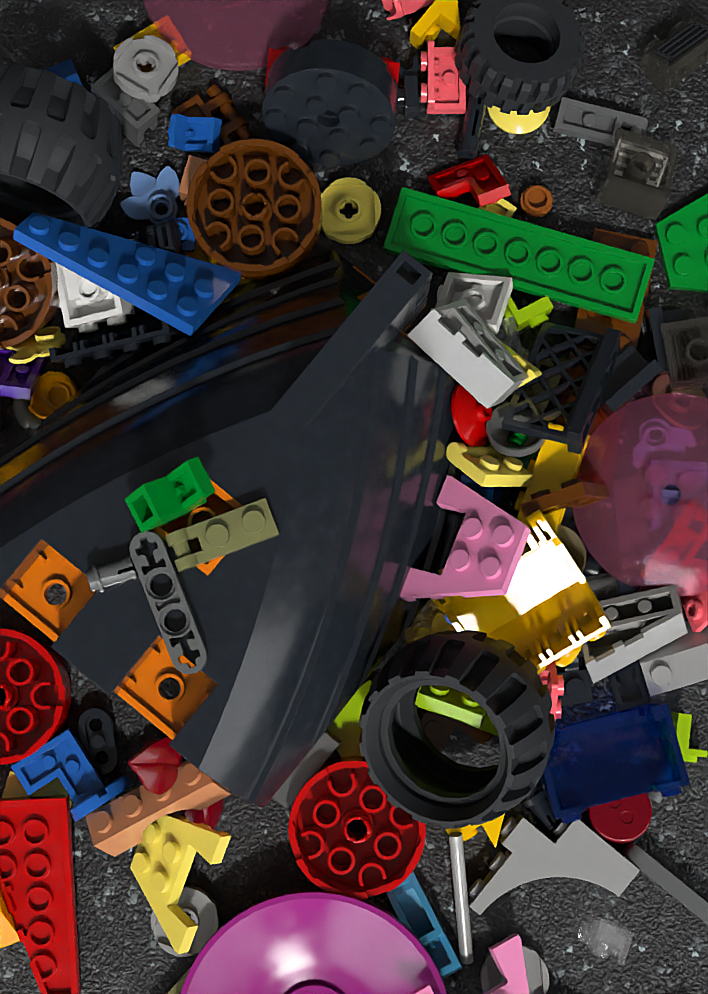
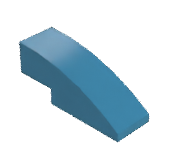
M412 871L408 878L399 886L389 892L386 891V894L399 920L418 937L428 950L443 979L463 967L416 875Z

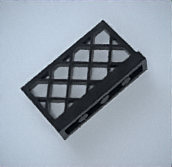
M544 321L528 362L535 366L537 362L550 358L554 367L541 372L542 375L515 390L503 418L502 429L567 444L568 452L581 455L620 353L621 331L607 328L604 335ZM548 334L562 337L565 342L550 347L546 342ZM587 342L596 344V348L582 355L577 345ZM570 349L576 358L561 364L556 354ZM581 365L586 372L585 375L572 380L566 371ZM560 374L566 383L550 389L545 380ZM539 383L544 392L529 398L525 389ZM571 390L576 397L575 401L562 406L556 396ZM550 399L556 409L540 415L535 405ZM525 409H529L534 417L526 422L513 420L516 413ZM561 416L566 423L564 430L559 431L548 428L545 422Z

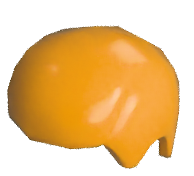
M49 371L41 375L30 400L31 405L28 406L30 412L39 419L44 420L78 392L74 380L62 372Z

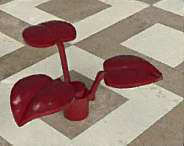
M168 736L147 741L143 749L128 761L129 766L138 775L145 789L156 795L167 792L174 785L178 776V767L181 766L182 755L169 745L172 739ZM223 799L202 810H182V816L189 818V821L193 823H203L211 826V829L214 830L223 811Z

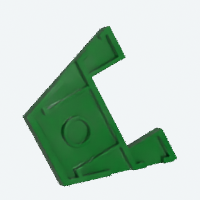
M707 193L656 223L653 227L656 241H658L657 245L668 289L708 293Z

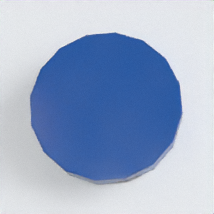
M125 774L75 805L70 811L74 821L77 822L134 785L129 776Z

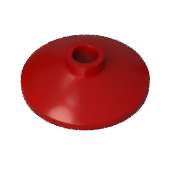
M458 383L453 390L451 398V412L454 425L458 434L467 445L481 447L488 441L486 423L492 418V408L487 409Z

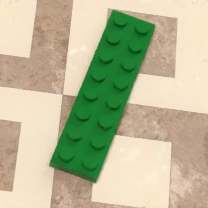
M405 187L401 189L383 246L384 252L399 256L404 250L418 262L456 273L512 277L513 289L539 297L547 296L553 301L633 324L637 321L655 261L654 258Z

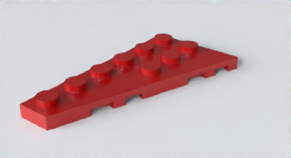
M69 795L0 798V892L9 914L12 913L18 928L16 932L21 943H24L31 962L29 965L41 994H81Z

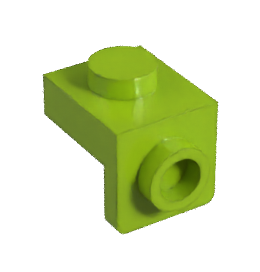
M510 296L503 321L507 326L512 325L515 332L528 325L533 329L542 325L544 321L547 322L549 320L547 315L551 313L554 306L549 297L545 296L518 310Z
M671 711V716L666 719L664 725V737L668 738L667 751L677 754L676 760L697 763V757L707 758V750L689 747L692 715Z

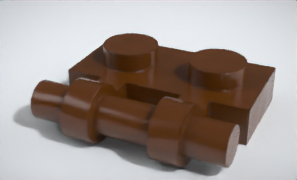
M217 84L207 90L212 100L206 104L197 94L171 111L172 114H180L186 117H213L214 114L221 112L228 123L221 127L219 151L221 147L232 143L229 140L232 136L237 135L240 140L253 138L247 128L249 124L243 116H239L231 105V98L227 93H223ZM198 152L201 158L205 160L216 154Z

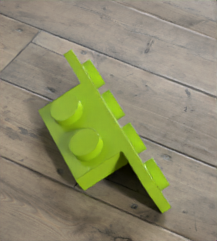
M446 685L420 686L415 701L417 707L498 736V731L486 710L468 694Z

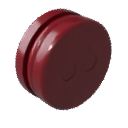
M622 778L610 779L599 785L590 796L587 804V818L592 830L603 840L614 844H625L634 841L646 831L652 818V805L647 793L635 782Z

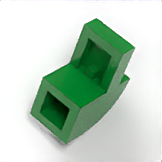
M195 457L185 461L167 476L143 484L126 497L125 501L141 533H144L198 508L207 502L206 498L213 494L215 489L199 457Z

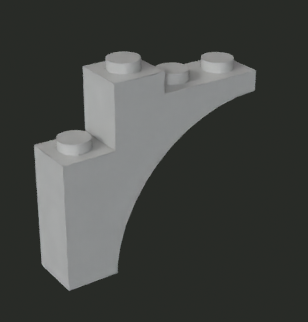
M572 813L568 818L563 816L560 819V823L553 827L552 833L555 835L551 839L519 814L516 819L511 816L501 827L500 833L502 836L499 838V841L508 850L505 854L500 851L493 858L488 866L491 871L484 880L478 878L468 890V895L470 896L468 904L470 908L481 915L492 902L509 890L533 880L549 877H567L589 881L608 889L619 897L640 870Z

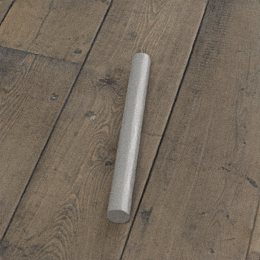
M451 832L449 834L460 962L462 964H471L474 960L463 836L461 832Z

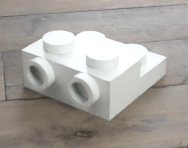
M56 263L58 294L65 328H78L79 333L93 332L99 330L98 323L107 321L108 326L127 323L126 316L135 315L133 304Z
M448 272L444 285H440L438 288L435 308L465 299L493 334H498L513 289L512 277Z

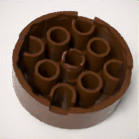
M245 139L221 147L220 151L199 166L188 190L187 216L200 250L212 264L242 273L241 279L266 280L288 273L301 264L311 253L318 240L322 226L321 192L314 173L293 150L270 140ZM255 204L264 206L262 212L255 216L246 211Z
M0 213V349L21 343L41 330L54 315L60 301L56 263L13 239L14 229L24 220L6 213Z

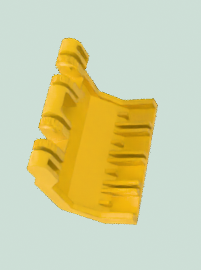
M540 509L527 516L528 522L539 538L536 539L532 531H530L527 539L528 545L524 547L506 595L465 598L462 595L433 600L437 607L448 617L456 631L474 630L487 633V637L496 640L503 639L515 646L514 650L526 660L529 658L538 669L537 675L543 672L549 663L558 658L565 659L572 655L578 646L588 640L595 641L601 638L607 629L611 627L607 614L587 579ZM522 519L520 522H522L528 527L526 522ZM444 568L438 571L440 575L442 574Z

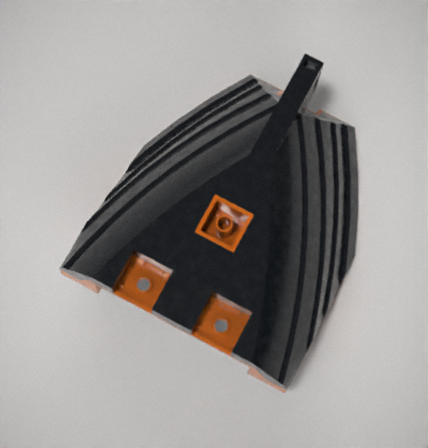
M332 250L304 260L296 268L284 275L266 280H251L249 283L234 288L191 336L185 334L184 336L173 338V343L160 347H154L153 344L144 345V350L138 353L124 354L123 351L115 354L114 358L106 362L81 390L45 418L38 428L25 440L0 458V599L7 602L54 641L51 647L108 695L118 694L171 738L172 741L169 745L196 768L258 807H265L428 602L430 598H416V601L410 602L403 600L400 597L410 567L430 573L432 568L435 569L448 525L445 523L447 513L459 516V512L443 509L436 503L447 475L461 482V475L464 473L447 459L446 450L448 445L453 442H459L469 446L458 434L452 418L451 398L458 382L405 333L406 329L426 306L430 288L429 282L432 279L433 273L404 250L377 283L338 252ZM199 457L204 469L209 474L215 492L207 497V502L198 508L148 531L157 534L165 542L207 648L208 661L205 667L198 673L185 674L177 670L172 663L137 571L136 579H130L104 588L105 592L101 593L100 590L92 592L85 570L92 568L93 563L99 566L130 555V543L134 536L141 531L125 501L126 497L143 484L165 477L185 461ZM266 498L280 535L188 570L177 571L174 562L177 560L173 546H168L165 535ZM198 537L187 541L192 554L202 551ZM147 539L143 540V548L138 550V554L147 556L151 563V567H144L145 574L154 568L166 567L165 560L160 563L155 561L153 551L158 548L157 543H150ZM133 563V566L128 567V568H125V569H121V570H119V571H123V570H126V569H129V568H132V567L135 568L134 563ZM158 574L151 583L153 592L158 596L167 595L173 586L172 579L167 574ZM58 583L66 589V598L61 604L54 605L48 600L47 593L52 585ZM179 609L170 611L165 619L166 626L173 632L184 629L187 622L186 615ZM193 631L184 637L172 638L174 646L182 642L185 654L180 657V661L182 663H189L191 668L196 666L195 659L200 657L199 650H191L187 639L195 638ZM168 677L175 678L180 683V693L174 699L164 697L160 690L162 681Z

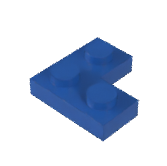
M71 728L46 743L32 755L11 766L28 795L33 794L58 777L75 805L107 786Z

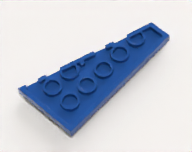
M35 212L14 229L13 239L189 336L200 327L240 282L242 273L219 265Z

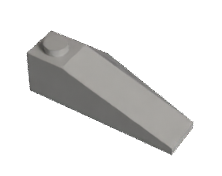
M685 621L687 634L639 659L650 696L708 679V625L700 632H693L689 621Z

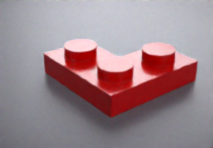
M488 154L427 176L430 188L435 196L447 200H453L459 195L470 191L481 207L486 204H494L500 199L511 195L509 184Z

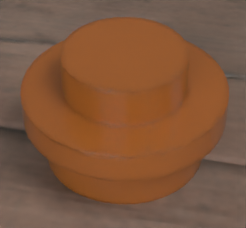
M541 185L529 186L523 191L520 198V206L523 212L534 218L546 215L553 203L550 191Z

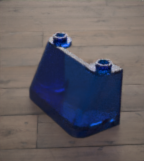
M660 702L556 727L549 761L541 776L555 819L561 818L562 823L582 819L581 813L589 807L651 791L661 792L662 797L674 796L682 793L681 787L690 785L668 703Z

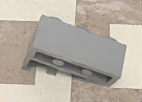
M465 299L434 308L407 335L487 409L502 403L529 378Z
M673 584L599 601L607 614L611 627L607 629L601 638L595 641L588 640L583 643L585 665L593 683L687 634L683 609L676 585Z

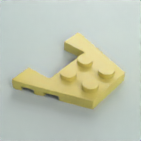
M170 813L155 820L144 830L142 834L143 842L138 844L130 868L174 951L177 954L189 952L198 927L178 906V901L196 851L210 864L221 863L231 835L225 831L212 830L211 826L203 823H193L189 821V818L176 813Z

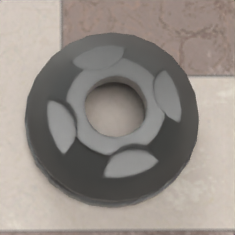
M510 402L498 406L492 411L491 420L486 423L487 436L495 450L507 456L522 457L530 455L542 447L546 439L526 434L524 435L528 439L525 443L521 445L510 443L508 441L509 437L518 433L502 429V421ZM535 405V408L537 409L539 414H544V412ZM525 409L516 413L513 420L526 422L534 417L529 409Z

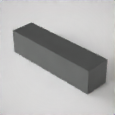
M327 729L275 793L273 798L288 809L305 782L322 767L342 741Z

